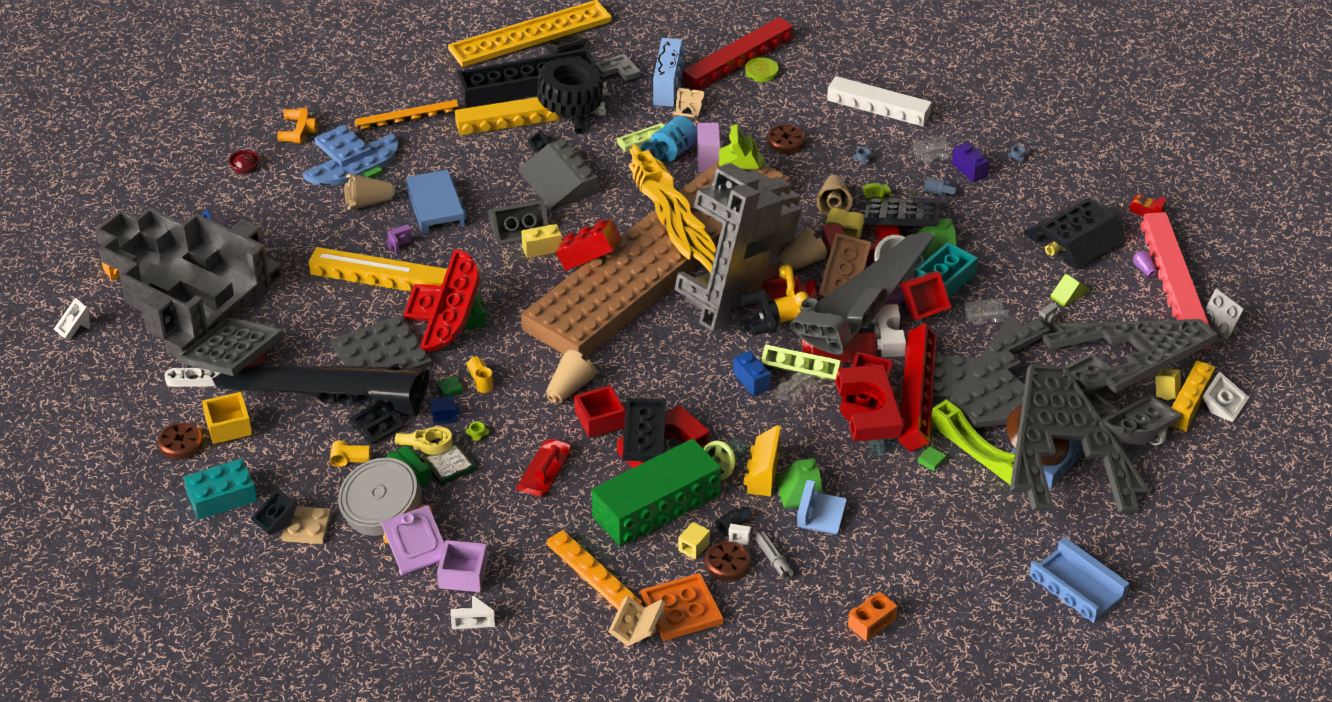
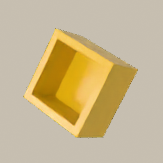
M241 392L202 401L206 423L213 444L252 435L250 419Z

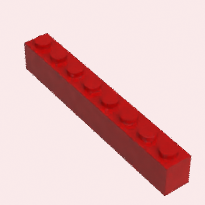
M778 17L682 70V83L692 90L704 89L733 71L742 68L751 59L759 58L793 39V25Z
M927 323L907 332L900 417H903L905 427L902 429L898 441L910 452L930 442L937 334Z

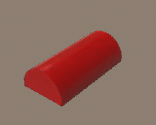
M856 351L852 367L883 364L885 371L889 373L890 377L894 361ZM864 394L843 396L840 404V412L849 422L852 414L874 412L881 409V404L878 400Z

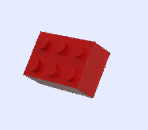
M612 218L607 221L602 219L595 223L593 227L586 226L580 229L579 233H569L564 236V240L559 243L555 253L563 268L567 271L612 252L622 237Z

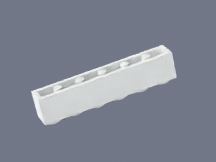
M835 76L828 87V101L919 126L925 125L931 113L930 101Z

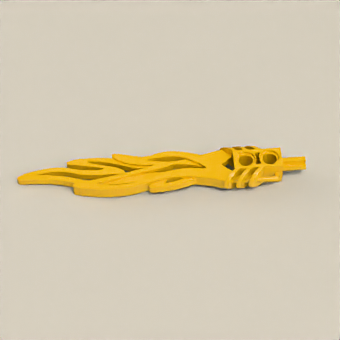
M636 144L632 145V148L629 149L632 155V163L629 164V168L633 172V180L640 188V191L655 203L657 216L662 224L666 222L668 235L675 247L687 259L690 260L691 255L695 257L711 273L716 247L710 236L705 232V225L691 213L687 199L674 189V179L666 166L653 157L649 150L642 152L639 146H636ZM668 200L671 201L674 205V212L671 206L669 205ZM687 237L690 239V241L692 242V244L694 245V247H695L696 249H694V248L689 244V241L687 240Z

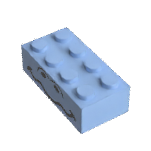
M662 38L653 77V105L674 107V102L678 99L677 89L681 86L682 70H684L685 60H683L685 46H682V39Z

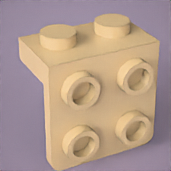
M625 597L608 632L626 646L636 642L639 643L646 637H651L657 629L655 625L658 619L664 613L665 601L661 599L644 608L631 597Z

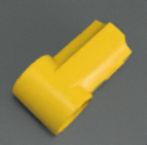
M478 356L471 357L467 362V368L476 383L477 391L480 393L492 391V370L486 366L482 358Z
M341 440L335 441L332 444L330 463L335 467L346 466L347 462L365 463L371 459L370 446L349 445Z

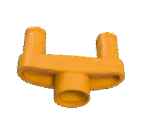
M308 108L284 109V120L298 121L294 131H278V142L302 144L307 134L317 133V119L309 118Z

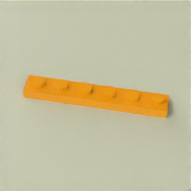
M456 99L358 118L354 121L355 127H360L363 130L371 128L370 125L373 124L384 126L389 121H394V123L404 122V118L411 117V120L420 119L421 115L425 114L428 117L436 116L440 111H444L445 114L451 113L458 107Z
M564 530L547 539V545L617 610H619L623 599L627 596L642 606V601Z

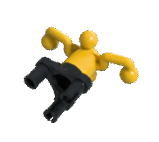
M783 265L779 268V276L782 279H787L786 297L773 300L763 288L756 289L752 293L740 295V303L743 307L758 303V312L755 317L739 321L740 327H743L741 328L742 332L750 330L753 337L765 333H776L779 323L794 320L797 314L803 311L801 303L809 298V295L806 292L794 293L795 281L793 269L790 265Z

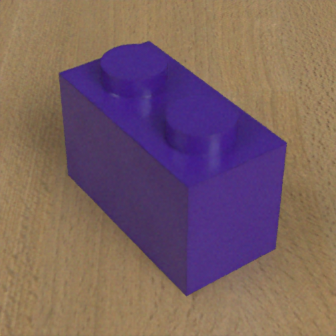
M969 142L954 147L952 164L972 182L988 176L989 160Z

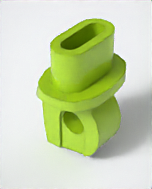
M872 183L862 186L863 194L867 199L871 197H884V195L891 194V189L887 184Z

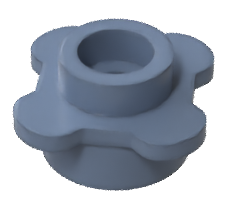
M1014 145L1011 152L1008 153L1009 158L1023 161L1024 157L1028 155V151L1021 145Z
M866 147L858 148L856 154L853 155L854 160L862 163H868L869 159L873 158V153Z

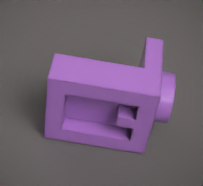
M408 224L388 231L386 242L388 248L393 249L395 254H399V246L412 242L411 228Z

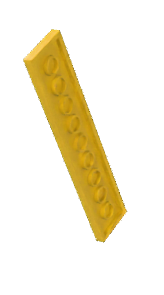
M594 0L451 43L448 46L449 51L462 67H466L612 22V16L598 0Z

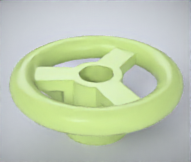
M712 441L704 447V450L708 453L713 447H716L715 455L712 458L724 471L721 474V480H724L734 470L735 455L727 443Z

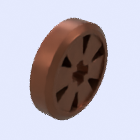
M778 125L768 131L767 145L778 153H795L804 147L805 134L796 126Z
M176 423L163 429L158 436L157 442L162 455L170 459L180 460L195 455L201 449L203 439L201 431L196 426L189 423Z
M731 541L719 542L712 545L705 554V568L715 579L735 581L744 577L750 570V553L739 543Z

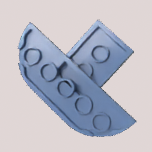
M345 125L339 126L314 138L315 144L333 160L303 172V178L316 185L323 183L337 186L348 183L349 178H346L347 174L364 176V172L378 166L383 168L389 165L396 158V153L399 150L397 138L392 133L379 140L365 144Z

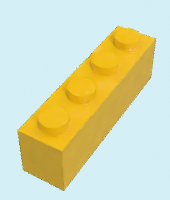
M1200 361L1195 362L1171 407L1181 414L1180 421L1171 425L1172 427L1187 431L1203 401L1202 395L1212 382L1215 366Z

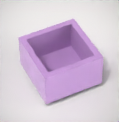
M697 123L698 172H704L719 160V149L723 147V141H720L723 139L722 130H719V123Z
M445 540L437 570L439 588L481 592L488 562L487 544Z

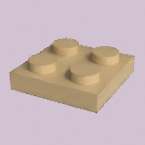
M297 506L290 526L283 529L282 541L323 544L331 516V509Z

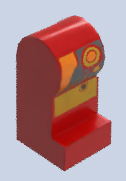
M1137 194L1133 197L1129 210L1131 213L1141 216L1148 213H1164L1166 198L1159 196L1158 200L1147 198L1142 194Z

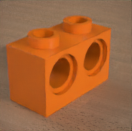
M879 591L874 596L868 597L860 606L854 607L850 611L848 627L867 641L896 620L898 606Z

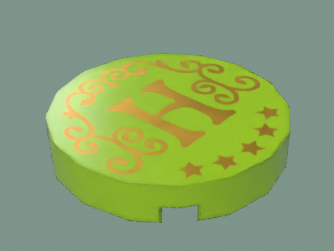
M754 58L745 65V74L749 79L753 78L756 82H768L773 80L775 76L777 77L778 65L772 59Z

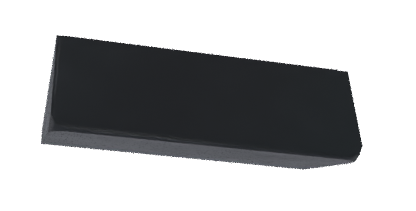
M541 130L527 140L535 153H538L551 143Z

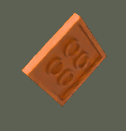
M700 573L641 590V597L646 607L661 599L665 601L664 613L655 625L663 641L723 624V617Z

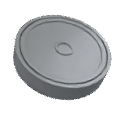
M377 458L359 465L346 477L339 490L338 504L347 523L354 530L365 535L378 536L385 533L381 522L419 508L422 490L416 475L406 463L394 458Z

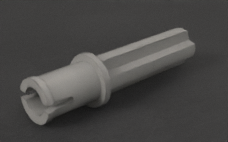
M758 532L755 540L771 561L772 568L778 571L783 580L789 579L786 572L792 577L793 570L786 563L785 556L779 553L765 532Z

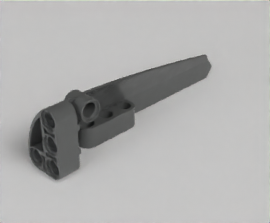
M929 231L908 235L881 258L819 301L816 298L805 299L801 303L803 311H800L791 322V329L812 346L831 354L841 355L860 329L869 326L932 242L934 236Z

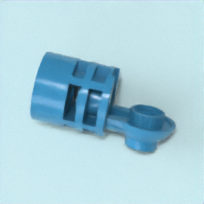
M677 116L655 132L651 137V142H645L639 148L642 152L649 150L652 156L659 161L661 159L673 161L697 143V128L687 117Z

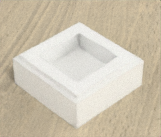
M730 524L729 541L748 546L750 544L751 527Z

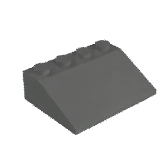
M565 139L549 143L518 168V172L542 200L544 199V203L550 210L598 193V177Z

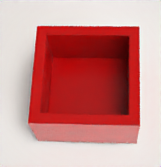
M933 271L900 283L910 317L913 320H919L951 308L940 272Z
M611 385L574 396L575 414L589 438L625 427L626 410Z

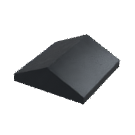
M573 34L545 43L544 45L551 54H557L583 47L587 42V38Z
M278 488L250 519L267 534L271 535L290 526L297 503Z

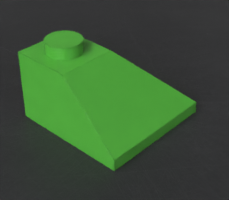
M951 218L938 219V226H925L916 233L920 234L929 231L934 236V239L922 254L924 261L947 242L957 246L955 229Z
M815 458L795 461L775 477V483L784 509L800 506L807 480L815 481V490L823 494L820 472Z

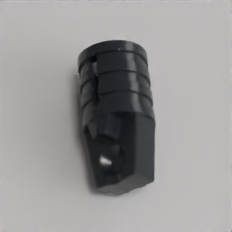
M735 507L716 520V528L724 536H727L730 524H744L743 520L752 514L750 508L741 507L738 509Z

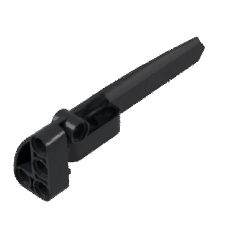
M400 363L394 364L391 367L286 366L243 368L237 375L230 376L220 373L212 380L218 389L316 393L319 400L329 404L369 405L372 399L390 400L398 415L417 416L429 384L430 374L428 369L405 368Z

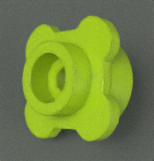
M476 421L469 425L465 433L470 435L474 441H479L483 436L489 434V429L485 428L482 422Z

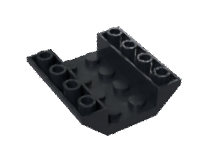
M1090 198L1070 204L1026 229L1023 233L1036 243L1048 237L1066 249L1064 262L1076 270L1081 269L1127 241L1117 216Z

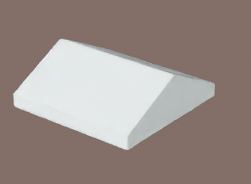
M1219 372L1202 395V398L1212 414L1233 422L1249 399V396Z

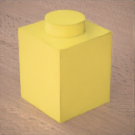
M1164 368L1155 376L1156 397L1173 400L1176 399L1181 391L1180 370Z
M694 522L679 536V551L694 559H697L710 544V530Z

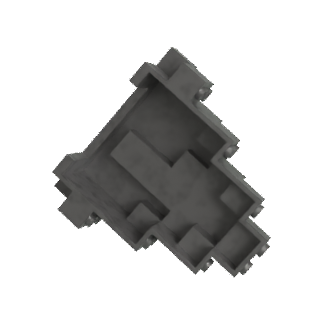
M732 163L716 168L712 185L697 191L694 207L723 223L711 273L693 278L685 272L678 273L674 289L686 296L685 300L702 310L699 323L711 331L727 326L731 309L741 305L740 295L761 289L763 281L777 276L781 259L777 258L780 246L794 241L802 208L798 207L801 195L790 190L792 184L778 176L770 179L756 170L746 172Z
M148 208L138 217L119 210L95 229L98 244L102 245L99 247L101 261L119 270L125 303L143 312L146 330L164 339L166 353L174 357L227 317L235 318L283 277L281 263L266 256L265 245L262 244L260 227L244 219L229 229L197 213L182 223L155 209Z

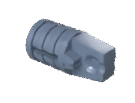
M927 177L924 193L928 192L946 197V193L956 195L957 188L948 186L949 181H940Z

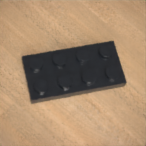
M627 398L623 461H648L664 453L666 399Z

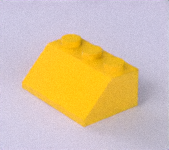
M777 425L757 436L755 445H751L750 457L752 459H748L747 463L749 474L745 473L744 477L747 494L771 497L780 454L781 426Z

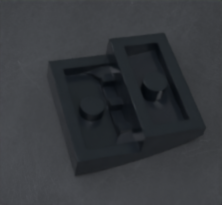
M382 400L349 418V423L371 444L405 427L404 422L394 410L390 411Z

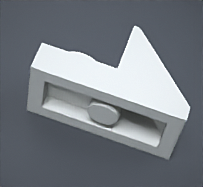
M77 298L74 299L54 328L55 331L67 340L72 338L80 325L90 329L89 308Z
M472 596V608L451 609L452 629L495 627L494 610L475 596Z

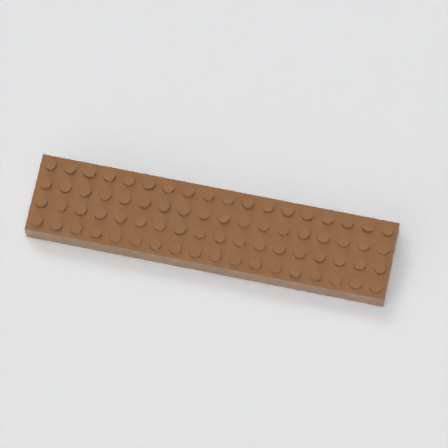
M719 160L678 191L689 202L691 213L705 225V232L714 242L716 250L723 223L694 207L697 191L712 185L716 168L720 167ZM765 164L756 170L770 179L778 176L787 182L790 180V177ZM743 169L746 172L752 171V169ZM668 200L669 205L671 206L674 212V205L671 201ZM654 210L624 233L612 252L588 261L522 312V330L563 354L567 350H575L583 355L582 359H585L674 287L678 273L685 272L690 274L702 263L692 255L690 260L683 256L672 243L667 232L666 222L662 224L656 210ZM687 237V240L689 241V244H690L694 249H696V248L694 247V245L692 244V242L690 241V239Z

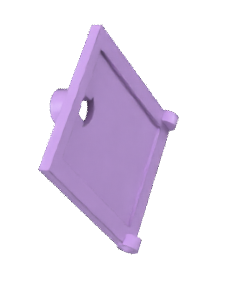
M429 505L381 522L399 566L401 576L440 562L444 541Z

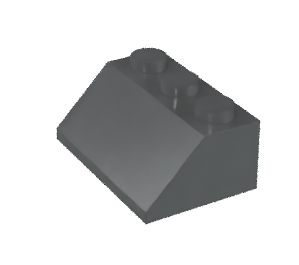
M544 199L493 208L488 211L491 229L497 245L521 241L522 230L549 225Z

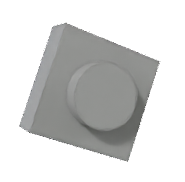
M1050 303L1039 312L1038 319L1047 326L1055 322L1057 318V305Z

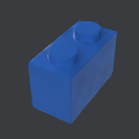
M751 351L734 357L733 374L753 396L770 390L771 373Z

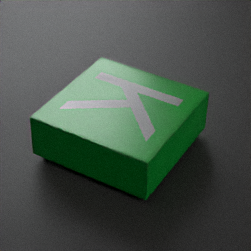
M455 376L437 382V387L444 399L463 393L462 387Z

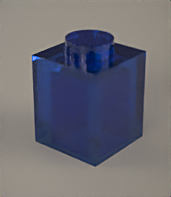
M454 396L430 398L434 426L457 423L456 415H460L459 403L454 401Z

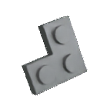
M625 54L595 63L603 77L619 73L625 81L641 77V71Z

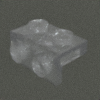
M945 136L914 142L911 145L917 164H930L934 160L939 159L940 161L947 160L954 150L953 147L948 146Z
M1001 298L966 302L964 304L966 321L974 322V325L985 324V320L991 319L992 323L1003 322V318L1009 317L1008 310L1003 309Z
M799 372L793 374L787 382L778 385V388L772 394L774 399L787 400L790 409L795 410L819 393L820 390L813 374H802Z

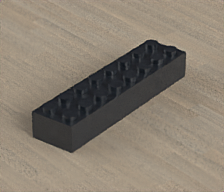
M589 48L457 71L458 88L466 107L537 95L539 71L551 60L555 61L558 58L565 59V57H570V59L578 58L581 61H588L589 64L595 66L596 64Z

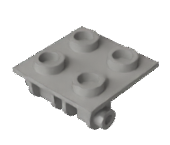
M1216 288L1204 313L1210 328L1224 339L1229 340L1231 334L1236 335L1239 332L1238 325L1236 324L1244 308Z

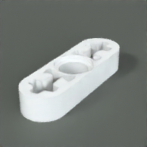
M171 368L165 372V380L167 385L172 387L215 386L212 376L216 377L220 373L202 368ZM191 376H198L196 379H189Z

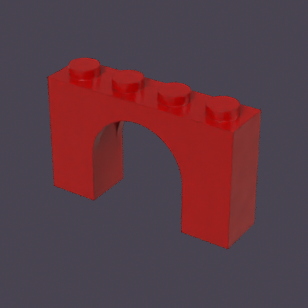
M841 224L824 225L822 227V241L827 249L828 258L835 233L844 235ZM875 225L877 241L870 245L866 263L875 262V249L882 239L890 235H900L897 225Z
M883 364L837 369L835 383L839 396L869 395L878 400L882 406L881 409L874 412L851 415L849 428L854 442L900 438L901 431L905 427L904 419L899 414V403L895 402L894 388L889 383V373L885 371Z
M678 405L666 412L664 437H672L682 443L693 438L701 447H705L709 443L710 431L682 406ZM624 436L617 440V453L622 458ZM646 461L626 462H628L633 468H635Z

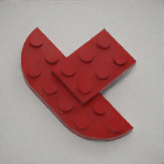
M454 249L442 285L414 284L403 317L406 320L429 322L420 349L425 350V352L436 351L451 343L462 333L480 284V270L474 259L464 251Z

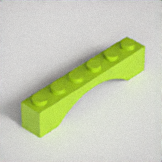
M947 399L932 409V427L1011 485L1015 453L1002 451L984 440L972 428L962 411Z

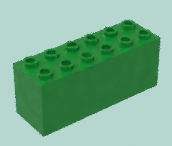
M692 438L591 489L592 517L619 546L631 543L634 539L650 533L651 530L664 526L669 521L683 516L686 512L716 499L721 493V467Z

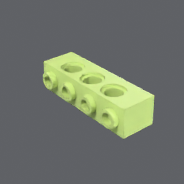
M765 345L761 363L767 367L832 381L836 379L837 369L843 366L840 360Z

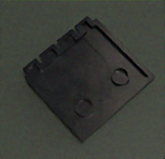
M871 197L867 199L864 224L938 226L940 200L936 198L920 199L906 197L902 199V197Z

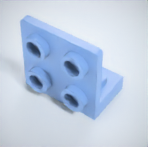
M807 480L797 514V527L837 535L846 505V498L818 493V490H815V481Z

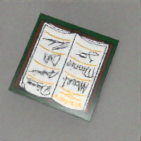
M457 441L453 442L452 447L444 453L422 456V462H426L429 465L432 475L441 486L476 471L475 463Z

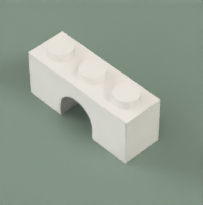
M884 305L871 322L875 324L874 333L878 337L876 340L877 350L881 351L882 357L905 356L906 341L903 330H899L900 314L898 305Z

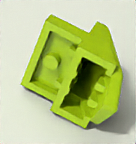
M738 124L732 125L731 134H729L731 143L719 149L720 166L732 163L741 169H760L766 161L758 151L751 135L744 137Z

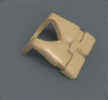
M678 88L676 112H673V115L675 117L685 116L697 120L702 107V100L704 99V91H690L689 89ZM689 107L693 115L685 114L682 112L683 110Z

